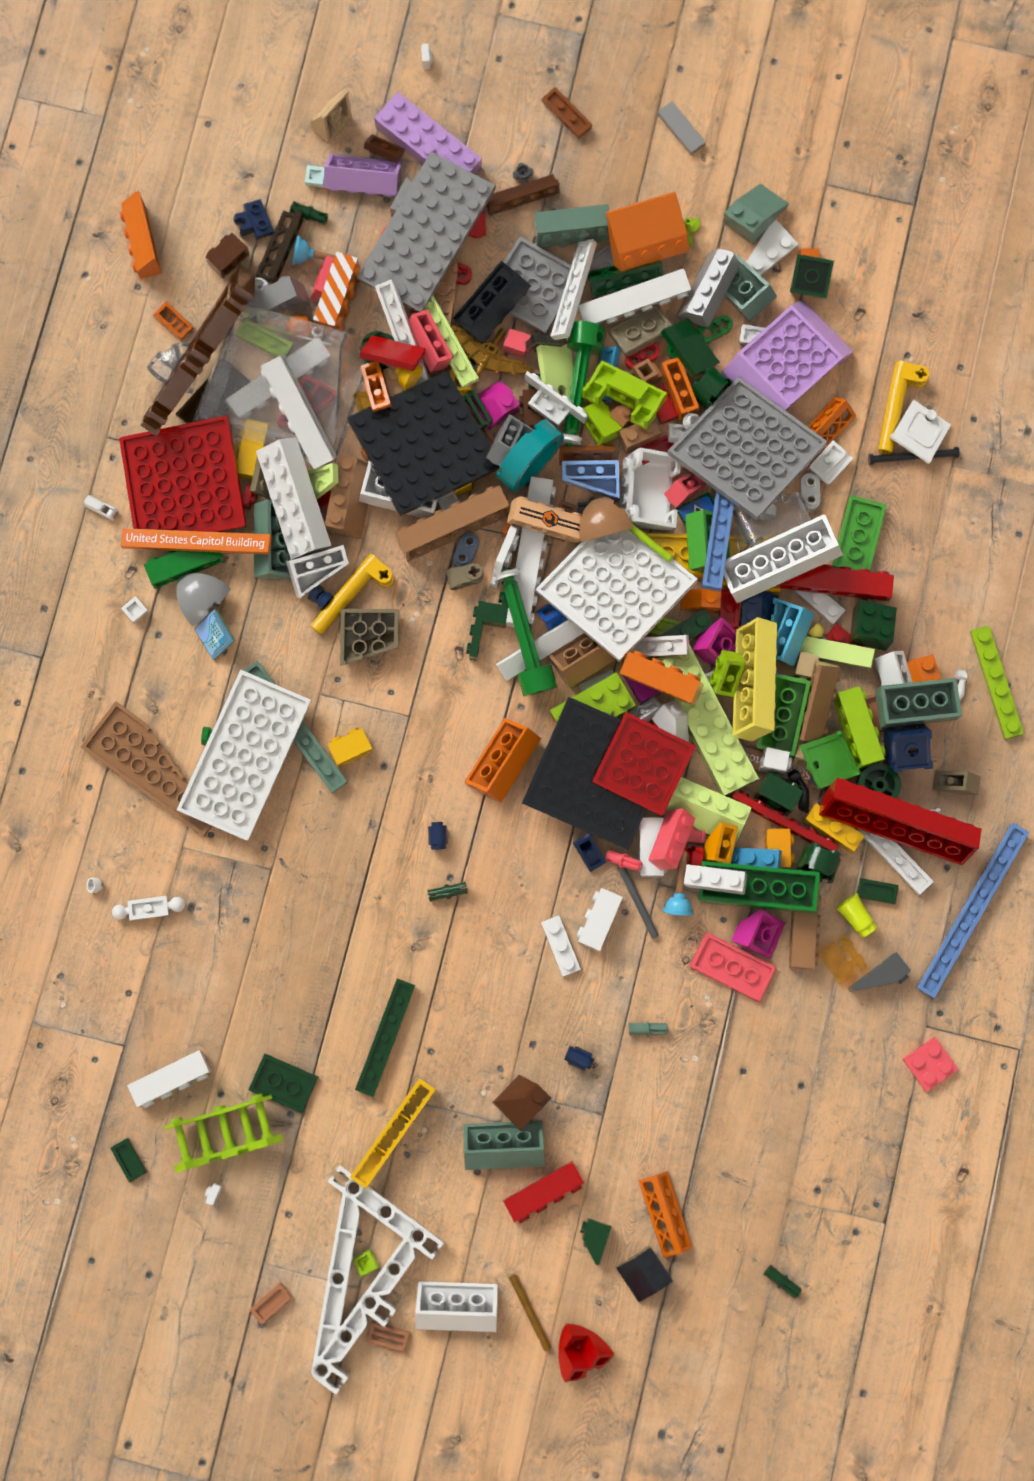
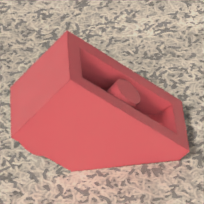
M689 473L677 479L664 495L668 498L669 503L677 508L689 501L707 484L693 473Z

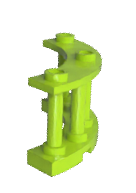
M263 1093L251 1096V1101L226 1108L225 1105L215 1107L214 1112L186 1120H183L182 1117L170 1120L171 1124L164 1126V1129L175 1128L182 1155L181 1163L174 1165L175 1172L178 1173L209 1164L210 1161L211 1163L284 1142L282 1134L274 1136L273 1132L270 1131L263 1102L272 1099V1095L264 1097ZM254 1104L256 1105L263 1135H261L262 1139L258 1141L256 1137L254 1138L246 1108ZM234 1110H239L246 1136L245 1145L236 1147L235 1143L233 1144L225 1114ZM218 1115L225 1146L224 1151L214 1153L210 1147L203 1119ZM196 1122L203 1149L202 1157L193 1159L189 1154L182 1125Z

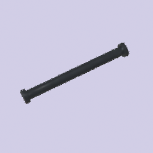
M959 447L937 450L933 458L953 456L954 458H959ZM912 452L885 455L868 454L869 465L879 462L921 459Z

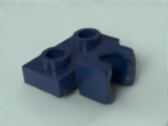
M261 199L243 204L244 211L234 215V223L243 224L239 228V236L252 234L253 231L257 240L274 233Z

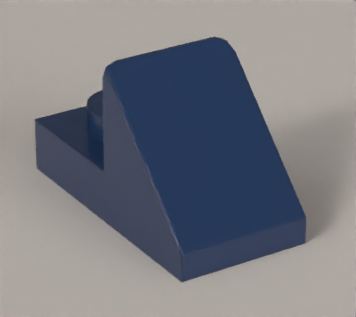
M590 833L573 842L574 847L590 872L607 863Z

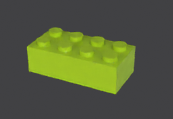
M617 672L572 697L616 718L623 716L625 712H630L636 707L635 702ZM566 701L550 710L555 723H557Z
M860 686L838 692L835 701L833 700L846 742L859 771L871 765L880 764L885 759L884 756H886L884 746L880 745L878 740L880 737L879 731L872 723L873 713L866 705L867 695L864 690H861Z

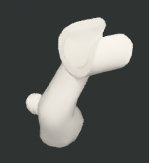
M958 669L955 678L959 680L958 692L961 700L965 694V684L968 676L965 670Z

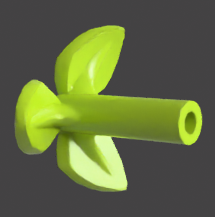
M687 217L684 220L689 247L694 243V238L689 233H696L701 223L700 218L691 220V218Z

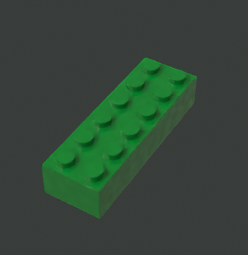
M702 861L703 867L746 872L747 882L745 895L699 889L698 900L701 903L818 914L821 884L820 872Z

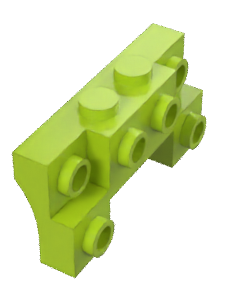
M601 361L589 382L582 389V397L598 405L606 395L634 409L630 422L647 430L656 418L657 411L666 401L667 392L632 376L628 372H624Z

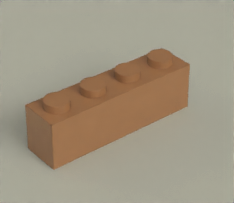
M819 895L818 907H821V895ZM792 912L789 968L812 970L815 969V965H818L819 955L815 954L820 940L819 934H816L817 926H820V915Z

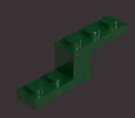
M500 591L498 603L502 604L479 601L478 606H474L473 617L476 620L475 625L471 624L469 634L473 637L472 642L467 644L466 654H469V660L477 661L483 625L506 628L509 607L505 592Z

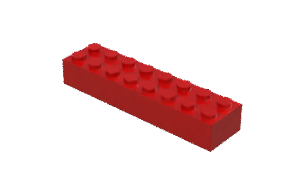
M836 778L822 796L820 816L962 866L980 846L982 829L973 824L964 823L953 817H947L936 811H930L919 805L911 804L899 798L885 795L882 792L868 789L865 786L848 782L845 779Z

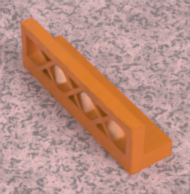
M834 397L807 426L827 441V445L808 464L807 469L857 416L847 400ZM846 410L849 415L845 420H841L842 413ZM836 423L833 433H829L830 426Z
M668 1171L638 1180L663 1258L681 1254L692 1249L693 1247ZM652 1181L653 1193L648 1190L646 1182ZM654 1201L659 1203V1212L656 1211L654 1208ZM661 1220L666 1224V1231H663L660 1227ZM667 1240H669L672 1243L674 1249L673 1251L668 1252L666 1246Z

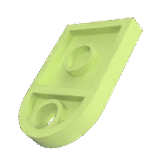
M547 345L536 347L541 381L546 385L550 384L553 386L558 394V388L561 389L563 395L569 398L574 369L571 350L567 347Z

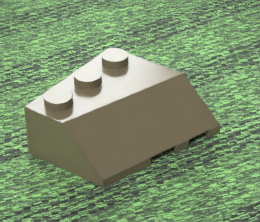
M341 609L340 666L398 648L400 632L399 609Z

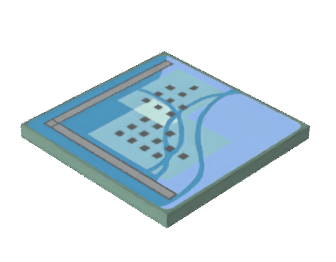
M214 609L194 628L212 660H216L235 641L217 609Z

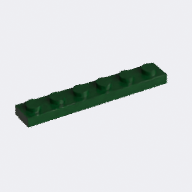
M396 979L355 1088L356 1091L374 1097L416 985Z

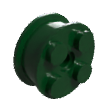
M874 764L867 767L856 781L857 785L865 786L868 789L882 792L894 798H897L901 791V780L898 773H894L885 764ZM876 783L880 784L881 788H878Z

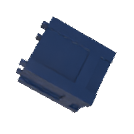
M925 724L882 728L886 752L883 761L894 773L907 769H933L930 752L932 731ZM913 746L917 751H908V749Z

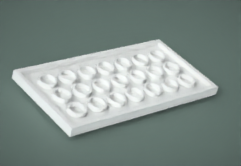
M240 669L178 805L177 811L249 841L311 700Z

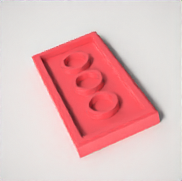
M706 932L689 966L757 1002L761 1001L777 968Z

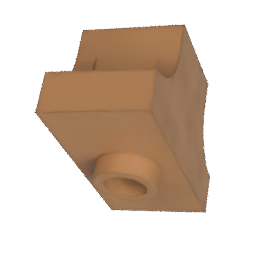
M649 358L633 366L629 372L632 376L649 384H653L663 377L654 361H650Z

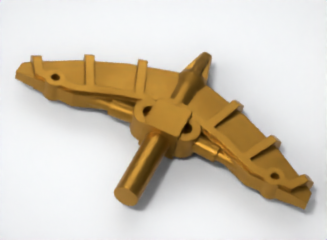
M454 325L451 326L462 349L468 355L467 358L469 360L472 359L478 365L476 370L477 376L485 369L495 371V374L500 372L511 374V376H514V374H526L527 371L532 374L534 371L525 362L510 359L501 354L498 346L506 334L505 329H499L492 343L485 342L482 344L480 341H476L464 329Z

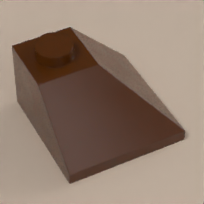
M518 1075L492 1103L521 1131L552 1098L538 1084Z

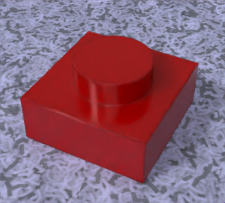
M246 485L242 499L244 508L250 510L251 506L256 503L257 495L250 491L251 486Z

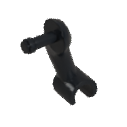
M794 769L788 772V776L792 782L796 781L803 791L799 799L798 809L809 813V789L798 770Z

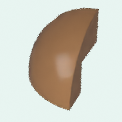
M606 497L597 498L591 501L582 513L580 539L581 542L611 535L633 529V525L626 511L623 508H618L614 504V500Z

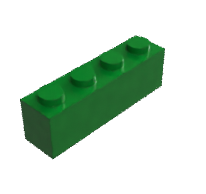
M169 551L163 557L149 559L148 563L144 564L151 585L156 589L179 580V577L183 575L197 573L225 562L222 553Z

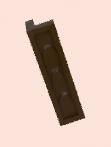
M283 210L256 272L257 278H262L271 283L279 280L304 222L303 212L295 210L293 214ZM286 217L291 219L287 228L283 224ZM285 233L282 243L278 244L277 236ZM278 249L275 259L271 261L270 253ZM271 265L268 276L262 274L263 269Z

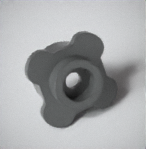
M519 163L516 171L512 173V177L524 184L534 174V170L524 163Z

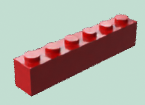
M823 564L776 585V588L889 602L893 593L894 575H890L887 571L874 573L870 572L869 569H859L857 571L851 570L850 567L846 566L832 568V565Z

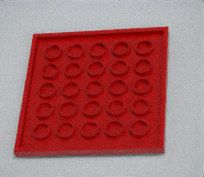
M228 415L162 428L157 436L148 431L119 437L133 529L225 532L247 527Z

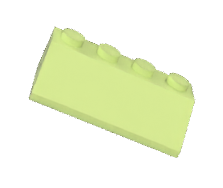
M681 777L668 803L664 816L668 810L683 808L696 818L693 826L697 828L694 829L701 832L704 830L708 835H711L720 822L737 826L736 844L752 807Z

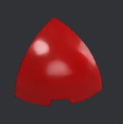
M566 1323L559 1340L558 1359L564 1382H573L585 1378L586 1373L593 1368L601 1369L611 1360L614 1352L593 1331L580 1325Z

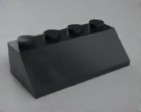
M500 261L453 318L483 344L496 327L503 322L507 314L515 308L518 301L526 295L531 285L512 268Z

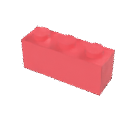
M428 310L412 314L409 323L418 347L426 348L423 360L430 373L446 369L453 359V355Z
M683 808L668 810L648 861L660 870L677 869L696 818Z

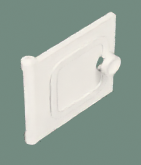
M913 399L894 433L890 435V439L929 464L951 424L939 417L934 410L927 409Z

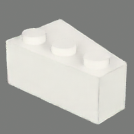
M344 545L286 561L296 597H303L310 590L349 564Z

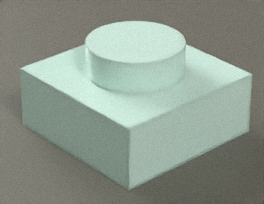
M307 165L305 185L324 188V167Z

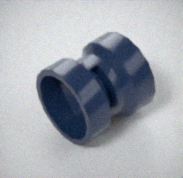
M319 584L313 588L307 599L312 603L318 604V607L323 610L334 595L324 591V587Z

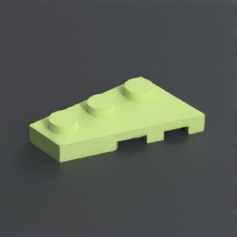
M331 463L307 471L316 499H319L338 484V464Z

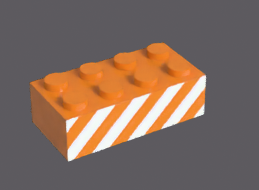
M336 252L313 318L316 333L338 339L339 334L343 333L345 327L343 322L345 317L349 316L351 306H349L350 301L354 300L356 295V283H360L357 280L361 268L358 258Z

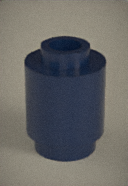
M431 822V826H428V843L431 845V850L446 849V844H448L447 826L443 825V822Z
M571 1045L564 1058L569 1065L584 1072L586 1068L590 1070L594 1062L592 1053Z

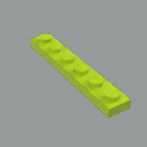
M990 626L971 630L970 635L1003 738L1005 740L1023 735L1024 732Z

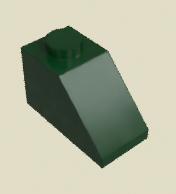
M588 1218L587 1222L583 1221L580 1233H583L582 1238L595 1264L600 1265L612 1226Z

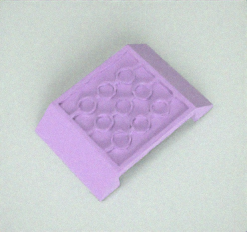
M801 300L792 304L740 350L722 373L732 379L733 382L740 377L787 412L797 400L837 364L841 365L854 351Z

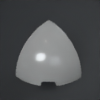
M190 573L179 577L177 599L185 618L194 626L209 615V611L215 605L221 603L231 588L210 575Z

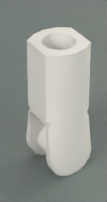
M87 495L83 502L84 507L110 521H114V515L119 512L118 509L91 495ZM105 508L109 509L107 514L103 513Z

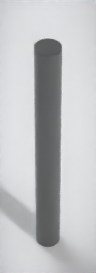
M626 867L623 869L618 868L651 938L658 936L659 934Z

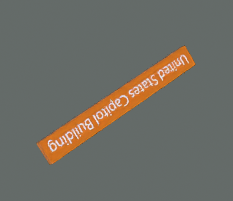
M123 528L120 546L124 549L270 555L272 536L270 534Z

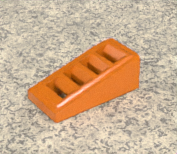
M167 301L153 314V317L179 340H182L194 328ZM166 311H169L170 313L165 318H163L162 315ZM173 315L175 318L168 323L167 320ZM179 320L181 323L174 328L173 325ZM185 325L186 328L179 333L178 330Z

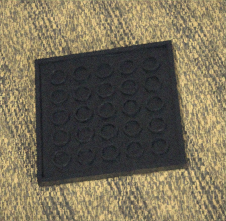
M448 371L390 397V407L373 412L370 406L347 417L348 423L400 517L500 469L499 465L493 464L486 458L490 446Z
M568 697L522 804L629 850L646 808L592 782L621 719Z

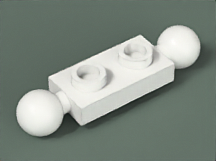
M167 896L128 901V907L120 904L114 906L112 916L116 920H122L129 915L130 921L170 916L169 909H172L174 912H181L185 908V901L181 897H174L168 902Z

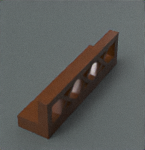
M552 174L493 193L486 204L488 212L491 216L559 194L560 184L558 179L555 180Z

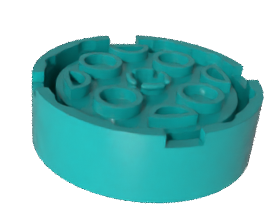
M547 419L534 425V431H531L529 434L526 432L499 466L502 470L496 473V477L514 493L530 483L531 476L536 477L545 468L564 440V434Z

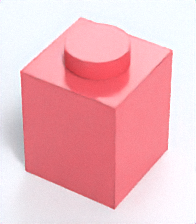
M510 328L503 345L504 352L525 358L526 353H530L532 349L531 335Z

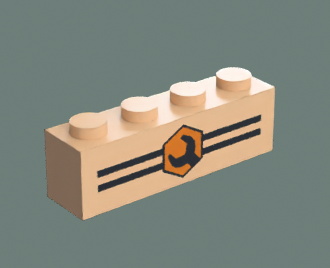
M522 496L511 501L507 519L508 524L576 544L581 542L580 520L582 514L576 512L568 513L560 507L551 508L546 503L531 502L529 498Z

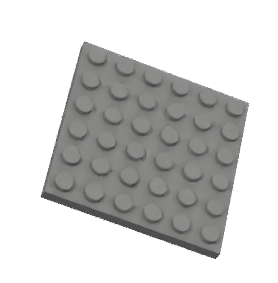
M738 377L668 450L667 454L757 521L827 445V441Z

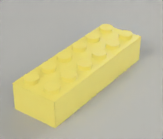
M758 617L736 629L735 652L740 653L746 664L734 694L733 737L748 741H754L774 731L777 623Z

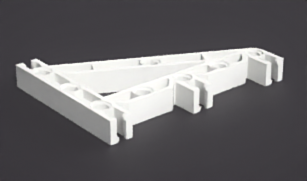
M339 1165L336 1170L338 1173L342 1171L349 1178L346 1185L343 1186L335 1181L333 1175L328 1180L331 1185L343 1194L312 1365L313 1377L334 1394L338 1393L342 1385L336 1386L328 1379L331 1372L343 1378L341 1381L343 1384L349 1377V1374L334 1364V1362L342 1361L367 1326V1314L385 1327L390 1318L386 1317L384 1319L376 1312L379 1305L391 1311L389 1315L392 1316L395 1313L397 1307L381 1295L389 1294L412 1263L416 1257L415 1247L430 1259H433L437 1252L434 1250L431 1253L423 1243L427 1238H430L438 1243V1249L444 1244L442 1239L368 1185L365 1189L359 1185V1192L356 1194L351 1193L349 1185L355 1181L350 1178L352 1172L342 1165ZM361 1206L404 1239L342 1324ZM382 1207H390L392 1211L390 1217L382 1216ZM420 1230L423 1232L424 1238L422 1241H416L413 1238L414 1231ZM391 1264H397L400 1267L398 1274L390 1272L389 1266ZM335 1273L343 1275L344 1281L342 1283L334 1281L333 1276ZM373 1297L376 1300V1306L368 1307L365 1303L366 1298ZM343 1331H349L352 1334L350 1341L342 1339L341 1334ZM321 1364L326 1365L328 1368V1373L325 1375L320 1374L317 1370V1367Z

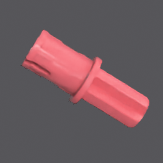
M609 850L606 854L607 862L617 864L622 869L625 867L635 871L642 869V861L629 857L627 853L621 854Z

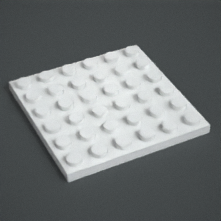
M629 530L581 542L535 590L537 594L616 660L621 662L628 652H631L698 582V579L674 559L668 563Z

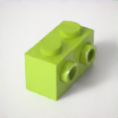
M602 400L598 405L592 403L583 408L588 415L584 425L599 446L618 437L622 427L610 416V409Z
M722 650L720 656L717 657L716 668L709 679L715 694L734 696L746 664L740 653Z

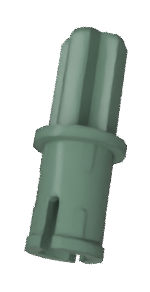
M646 1021V1023H629V1035H647L649 1037V1035H666L668 1033L667 1023H649V1021Z

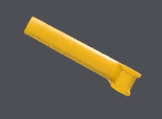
M905 361L895 362L877 450L879 453L892 454L895 441L890 439V435L894 433L899 424L907 386L924 387L930 375L927 367L910 364Z
M370 553L316 617L310 627L322 635L340 615L341 609L347 607L370 579L383 588L391 587L394 583V576L390 568Z

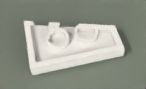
M775 220L766 230L746 263L762 276L796 249L798 243Z

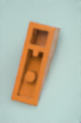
M371 362L360 366L373 412L390 407L389 393L380 364L378 362Z

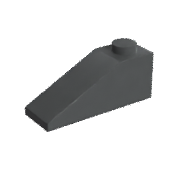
M895 952L851 985L848 990L856 991L896 982L901 984L909 978L907 974L911 970L899 954Z

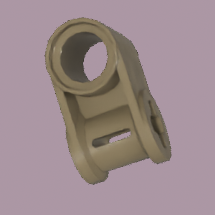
M476 563L450 568L446 571L450 590H458L466 586L478 584L484 577L481 566ZM474 570H476V572H477V576H476V577H473V575H472V574H473L472 571H474Z

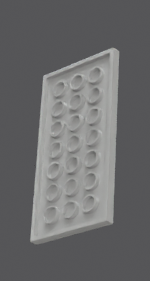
M430 152L358 274L357 280L376 290V285L394 279L402 304L416 312L424 311L496 188L495 185Z

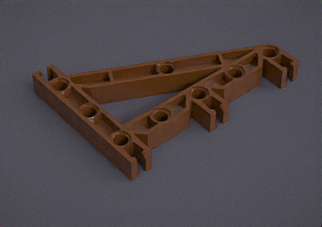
M241 264L238 265L237 271L229 278V283L143 416L140 426L155 436L159 434L162 425L166 424L168 416L177 406L197 375L201 374L204 365L208 364L211 354L216 350L241 312L245 311L248 302L254 298L255 274Z

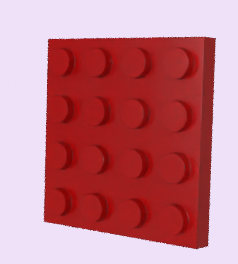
M625 712L592 782L663 816L696 746Z

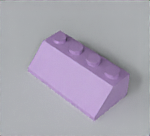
M329 154L324 166V188H328L331 191L347 190L349 193L365 192L367 195L383 194L385 197L396 196L399 190L402 161L395 163L384 159Z

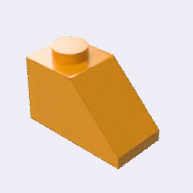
M720 822L705 842L703 860L731 864L738 827Z

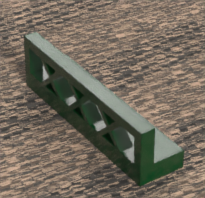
M658 260L622 272L614 265L589 271L587 280L590 284L592 297L621 291L663 276L662 262Z

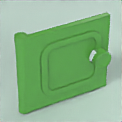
M842 730L800 745V749L807 762V770L812 774L818 789L830 786L836 778L846 780L861 775Z

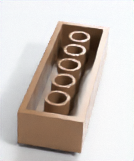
M500 485L497 487L491 486L485 489L484 493L480 495L473 494L462 503L460 501L455 502L449 509L444 511L440 509L427 519L426 517L418 519L416 524L402 526L396 532V536L406 561L409 562L461 538L466 533H473L508 517V501Z

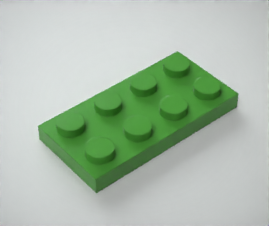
M852 495L849 496L838 538V545L843 556L833 560L832 568L846 566L850 567L851 570L857 571L859 569H871L886 504Z

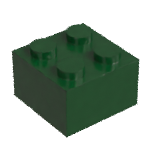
M797 254L790 293L827 299L834 260Z
M860 600L853 608L849 643L886 651L894 640L897 608Z
M769 772L754 798L788 816L794 810L803 791L798 784L794 782L788 783L783 780L784 777L780 774Z

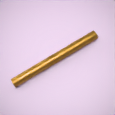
M517 1275L510 1276L509 1279L544 1351L551 1349L552 1347Z

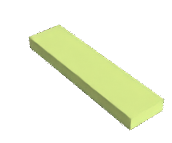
M806 636L800 652L819 656V659L871 669L875 649Z

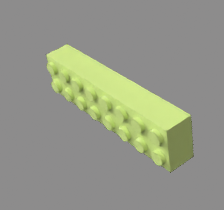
M690 645L689 654L669 655L656 658L666 664L665 667L670 668V665L681 669L684 675L691 673L698 676L704 684L695 706L672 696L670 698L672 701L676 700L687 714L688 733L697 751L700 752L699 755L719 793L729 796L735 790L739 791L755 783L759 778L739 739L733 737V728Z

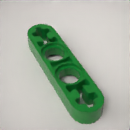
M720 316L711 321L709 327L701 326L696 330L706 344H709L728 334L732 329L733 322L728 316ZM721 322H723L724 324L727 323V328H719L717 334L716 328L720 327ZM704 330H711L713 336L710 338L704 337ZM669 345L667 349L668 357L670 359L677 358L675 352L672 353V348Z

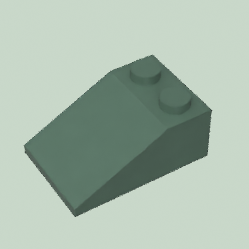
M759 184L738 198L724 213L725 225L754 244L789 206V203L762 184Z
M737 255L741 265L725 297L750 322L777 295L771 285Z

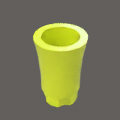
M858 893L850 896L836 907V910L862 938L877 929V925L873 922L874 919L866 910Z

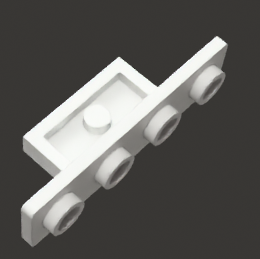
M526 372L524 380L538 390L529 401L528 406L557 427L560 426L569 413L585 424L588 415L582 407H576L568 397L559 395L553 386L544 384L535 373Z

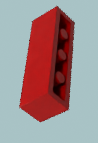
M571 1161L504 1199L503 1202L514 1223L517 1221L522 1223L530 1218L529 1214L536 1211L538 1214L547 1209L546 1204L552 1201L556 1204L565 1198L564 1194L571 1191L573 1194L582 1189L581 1185L584 1182Z

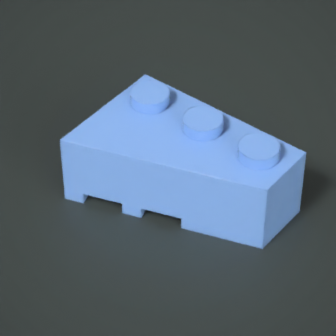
M619 460L562 461V483L619 500Z

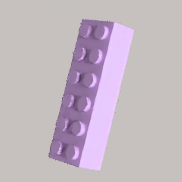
M399 92L374 117L375 128L397 146L404 148V151L422 166L430 152H433L475 175L482 169L481 157Z

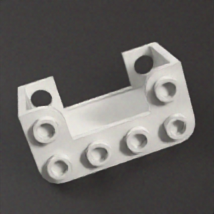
M640 447L623 459L624 475L621 479V486L623 487L620 496L621 508L626 511L632 524L637 528L672 531L676 529L678 510L670 511V503L664 493L672 486V478L680 474L681 464L666 452ZM642 460L650 461L649 463L642 465Z

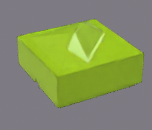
M371 1249L352 1259L361 1277H365L380 1268Z

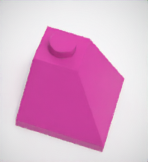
M501 381L477 394L492 419V423L486 426L488 430L504 422L509 414L514 416L520 412V404L511 390ZM471 397V399H472L474 405L476 406L478 412L480 413V415H481V417L483 418L484 422H486L487 420L485 419L484 415L482 414L480 408L478 407V405H477V403L475 402L474 398Z
M720 618L699 636L692 651L704 662L716 666V659L720 656L722 650L735 652L736 630L724 618Z
M760 909L738 923L732 942L771 959L785 923Z

